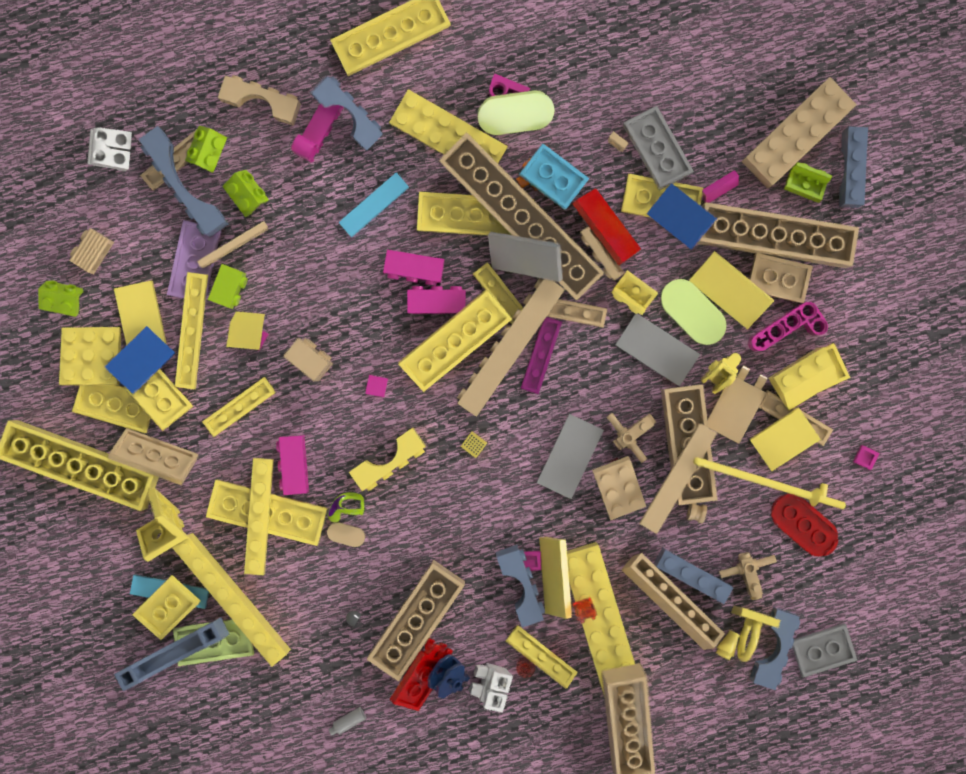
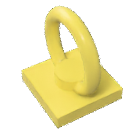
M733 606L731 613L745 618L738 641L737 655L740 661L746 662L752 657L756 649L762 624L778 628L780 620L742 607ZM751 628H752V634H751L750 642H749L748 647H747V649H746V651H745L746 641H747L749 632H750V630H751Z

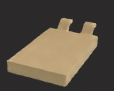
M742 366L735 381L730 386L724 388L708 418L709 429L738 444L741 442L766 394L761 389L767 377L760 375L755 385L752 386L744 382L750 370L745 366Z

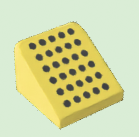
M471 432L461 447L477 458L487 442L474 432Z

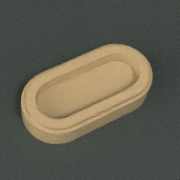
M337 522L331 524L327 530L329 539L337 543L358 547L365 541V533L358 527Z

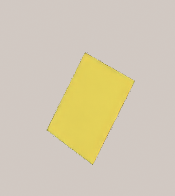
M236 312L230 322L227 347L260 350L265 314Z

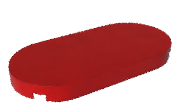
M788 493L779 496L774 501L771 508L774 524L807 553L821 557L831 554L836 549L839 540L836 527L804 498Z

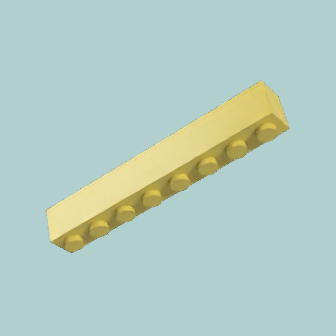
M193 533L187 535L188 538L175 545L173 549L271 667L274 666L291 649Z

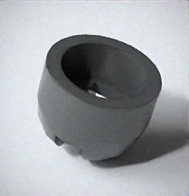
M350 611L346 615L347 623L355 627L362 614L358 611Z

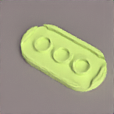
M541 91L489 97L478 109L477 117L480 127L492 135L538 130L547 126L553 119L554 105L551 98Z
M677 279L671 281L663 288L661 294L663 309L695 342L710 345L718 342L724 336L726 331L725 317L693 283L688 280Z

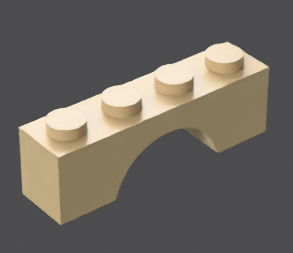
M235 75L224 77L218 95L221 102L239 108L250 99H263L271 105L275 120L292 126L295 124L301 103L294 95L286 94L285 96L279 94V91L274 88L268 87V90L261 88V85L256 82H243L242 78Z

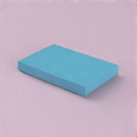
M545 144L539 147L519 174V176L564 210L567 209L589 180L587 176Z

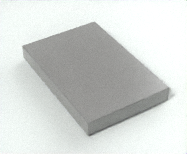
M845 623L794 639L792 648L803 678L857 661Z

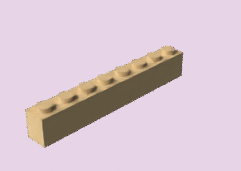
M539 278L534 286L537 290L533 295L528 294L523 302L525 304L523 310L520 311L518 309L512 317L514 320L512 326L509 327L507 325L501 333L503 339L500 343L497 341L490 349L493 353L489 359L485 357L480 363L479 367L482 369L478 375L474 373L468 381L471 385L467 390L463 388L457 398L460 400L457 404L476 417L565 289L554 281Z

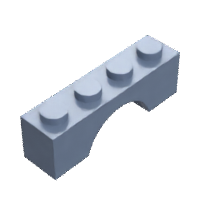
M325 76L309 93L325 108L331 105H341L346 108L353 120V129L350 136L364 150H368L383 135L380 131L381 126L374 119L370 121L367 118V111L359 105L357 107L352 102L354 100L352 95L347 91L343 92L339 88L341 84L333 76L331 78Z
M847 127L842 131L841 151L844 155L845 167L843 180L839 188V207L859 208L865 205L868 127Z
M514 545L497 551L496 557L502 574L517 578L524 586L521 598L515 603V609L522 628L543 621L542 613H545L542 601L538 602L536 598L539 592L536 584H531L530 578H533L530 567H525L523 562L527 560L523 549L519 550L518 545Z
M663 547L653 563L657 568L722 604H725L734 588L727 582L696 567Z
M773 607L770 617L780 620L778 628L770 626L776 635V648L768 658L755 661L750 680L755 684L776 690L777 685L781 683V672L783 667L787 665V654L794 644L793 635L799 628L800 620L799 616L795 613Z

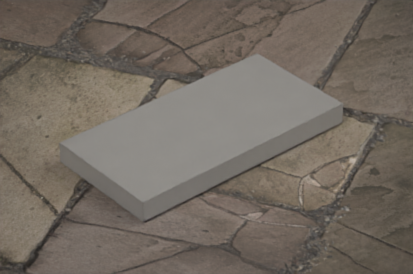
M657 106L623 123V127L659 191L668 187L671 183L673 184L693 174L694 171Z
M496 232L488 234L493 269L557 282L563 279L559 244Z
M636 313L615 344V346L679 387L700 356L699 353Z
M569 414L536 483L572 499L604 430Z

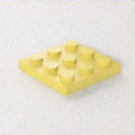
M62 328L59 385H119V380L105 366L121 351V328Z

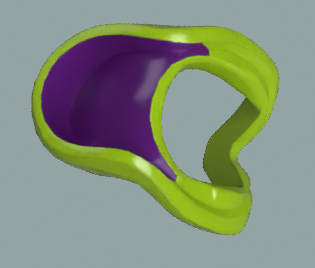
M354 492L339 495L328 510V519L331 522L337 523L341 518V513L363 515V496ZM346 499L360 500L361 509L343 508L342 501Z

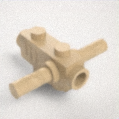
M613 413L609 414L607 419L616 429V434L618 435L613 441L615 446L619 450L625 447L630 448L641 463L647 460V457L636 444V439L656 423L651 414L642 417L628 429L621 425Z
M749 552L738 555L739 563L735 567L719 571L721 579L735 574L743 575L748 595H750L751 600H757L762 598L763 592L756 570H759V567L776 563L777 561L775 555L756 560L750 556Z

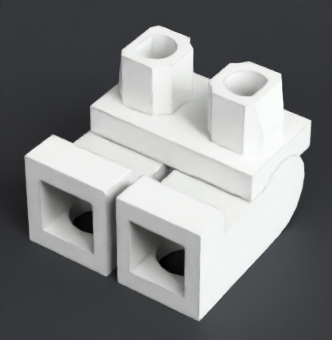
M106 128L91 129L87 165L127 171L129 169L130 152L128 151L131 148L132 132Z
M486 663V666L476 665L474 676L482 678L481 684L471 682L469 693L478 697L481 702H484L483 707L485 709L503 712L507 699L506 693L509 692L513 676L506 668L489 663Z

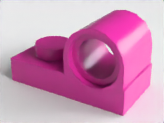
M494 73L489 88V96H496L493 91L497 88L503 91L502 95L508 94V92L512 94L530 91V88Z

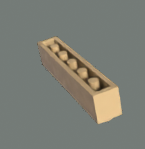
M642 553L632 556L622 568V571L703 650L715 648L725 635L712 620Z

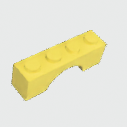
M411 428L396 439L397 453L391 462L385 465H375L366 460L349 472L362 491L365 489L370 491L378 485L376 481L381 478L386 480L393 475V469L399 467V469L403 468L409 463L408 459L414 455L417 458L425 452L423 448L426 445L414 428Z

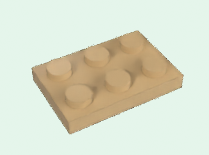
M587 227L582 230L583 236L581 238L586 246H591L594 251L592 254L598 263L602 262L605 267L603 270L609 279L612 277L615 280L625 274L591 228Z
M755 253L749 280L771 297L802 304L805 301L813 266Z
M629 456L592 470L610 520L646 507Z

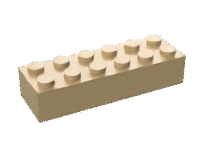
M829 77L741 162L768 189L857 104Z
M703 385L661 389L671 469L698 424L701 423L708 427ZM710 445L702 459L713 462ZM697 466L676 504L684 505L716 501L717 492L714 470Z
M433 560L369 653L367 660L399 681L465 586V581Z
M641 664L602 671L611 764L614 774H655L647 677Z

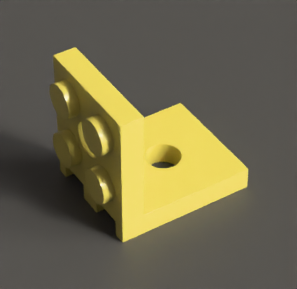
M155 487L147 491L155 519L136 530L143 558L147 562L188 538L187 534L182 530L184 523L178 517L180 511Z

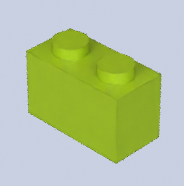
M221 264L208 300L233 309L234 306L237 307L241 299L239 292L241 288H245L248 278H246L247 274Z

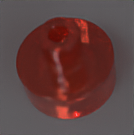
M522 658L517 662V673L523 678H529L535 673V664L527 658Z

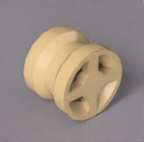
M689 504L687 520H697L698 523L703 524L707 514V505Z

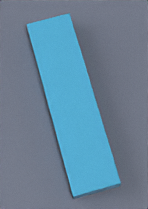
M396 172L339 222L340 225L353 237L404 193L409 186Z
M135 574L133 575L130 594L149 598L166 580ZM183 584L201 600L196 607L205 609L209 591L206 588Z

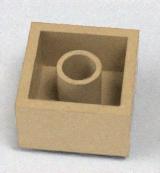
M298 338L283 356L313 381H320L333 365L330 361L332 357L324 351H317L315 349L317 345L306 338Z

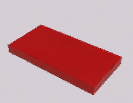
M596 188L572 203L618 265H621L641 250L640 246Z

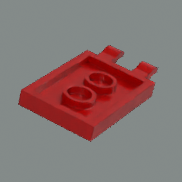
M428 638L425 642V651H419L389 700L395 705L419 711L433 690L428 687L429 674L437 662L448 654L452 655L453 650L446 648L447 645L441 642L438 645L434 643V639Z

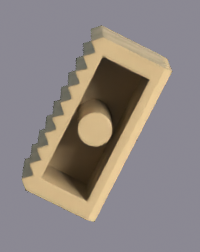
M89 228V230L84 231L80 239L82 241L79 246L72 249L70 253L72 257L69 261L86 272L94 274L114 242L96 230Z

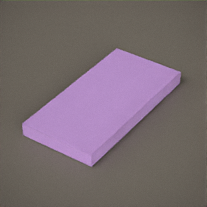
M183 220L167 295L184 299L187 272L208 275L207 297L214 263L203 269L197 261L217 250L221 230L212 237H209L199 232L196 227L198 223Z

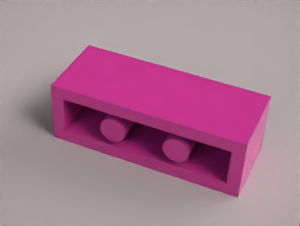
M387 250L383 273L387 274L389 279L399 280V277H405L408 282L417 283L418 280H423L426 285L436 286L437 283H441L445 260Z
M412 286V290H407L408 314H457L466 306V290H462L461 286H451L450 290H443L442 286H431V290H423V286Z
M305 435L279 437V441L276 442V449L278 453L280 452L278 470L282 472V479L279 481L280 490L283 491V495L308 493Z

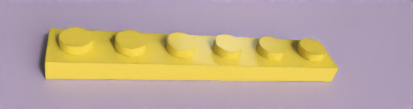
M187 272L175 387L196 389L208 282L207 274Z
M253 458L244 574H265L274 459Z

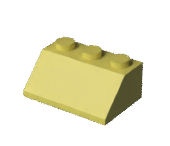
M824 347L814 349L768 378L788 411L838 381L834 363Z

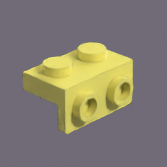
M628 270L611 292L617 301L624 302L632 312L639 313L640 315H643L646 308L658 294V292Z

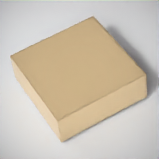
M614 131L608 138V142L620 152H623L629 144Z

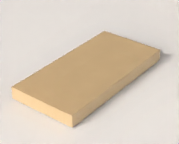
M128 428L123 432L108 456V459L179 485L183 484L198 458V454Z

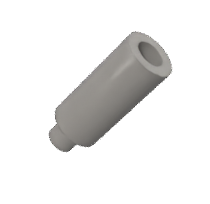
M358 707L333 722V727L328 729L329 733L332 736L336 733L340 735L366 720V715L361 707Z

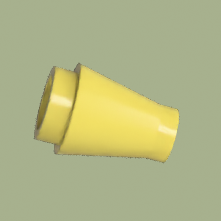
M729 630L728 634L716 647V654L730 661L731 657H734L740 635Z

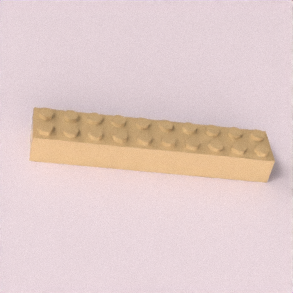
M467 132L439 160L513 236L560 245L563 279L559 283L576 300L604 274L596 263Z

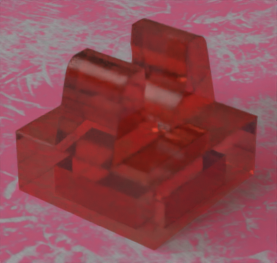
M591 597L572 603L578 621L585 623V619L588 618L595 620L597 613Z

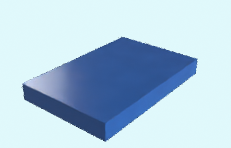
M672 183L647 212V215L691 250L717 220Z
M146 326L105 368L132 394H135L176 353Z

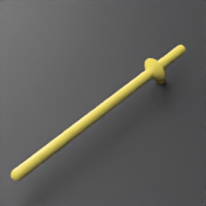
M699 457L693 460L695 465L809 499L813 507L818 502L842 510L846 506L845 502L826 497L827 484L821 483L820 489L816 488L810 492Z

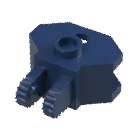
M448 654L437 662L429 674L428 687L435 690L439 698L444 699L453 692L462 691L464 688L462 686L463 681L468 682L470 677L464 673L465 666L455 656Z

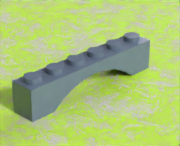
M159 126L139 139L142 143L140 148L146 156L150 155L154 160L151 162L158 172L161 171L165 177L162 179L169 188L173 187L176 192L174 193L175 198L180 204L182 202L187 207L185 212L191 219L194 218L197 221L196 227L202 235L206 234L212 237L229 225L217 207L196 199L183 186L174 164V145Z
M220 617L114 675L122 690L125 691L230 634Z

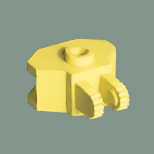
M733 353L720 361L715 360L708 367L709 371L701 378V382L704 384L709 379L714 383L715 386L712 389L714 394L723 390L726 386H730L737 376L738 370L736 367L741 361L740 354Z

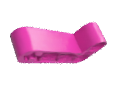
M319 104L303 135H297L291 146L293 153L313 163L315 154L319 153L324 144L322 142L325 136L328 137L333 128L334 120L338 119L344 107L341 105H331L325 108Z
M805 302L752 335L748 340V346L753 351L766 350L802 325L812 336L823 335L828 330V323L814 303ZM804 306H807L810 310L808 316L803 313ZM789 316L794 320L792 327L787 324ZM815 322L819 323L820 330L818 332H816L813 328ZM772 327H775L778 330V335L776 337H773L771 335ZM764 337L768 339L762 341L760 346L755 345L758 339H763Z

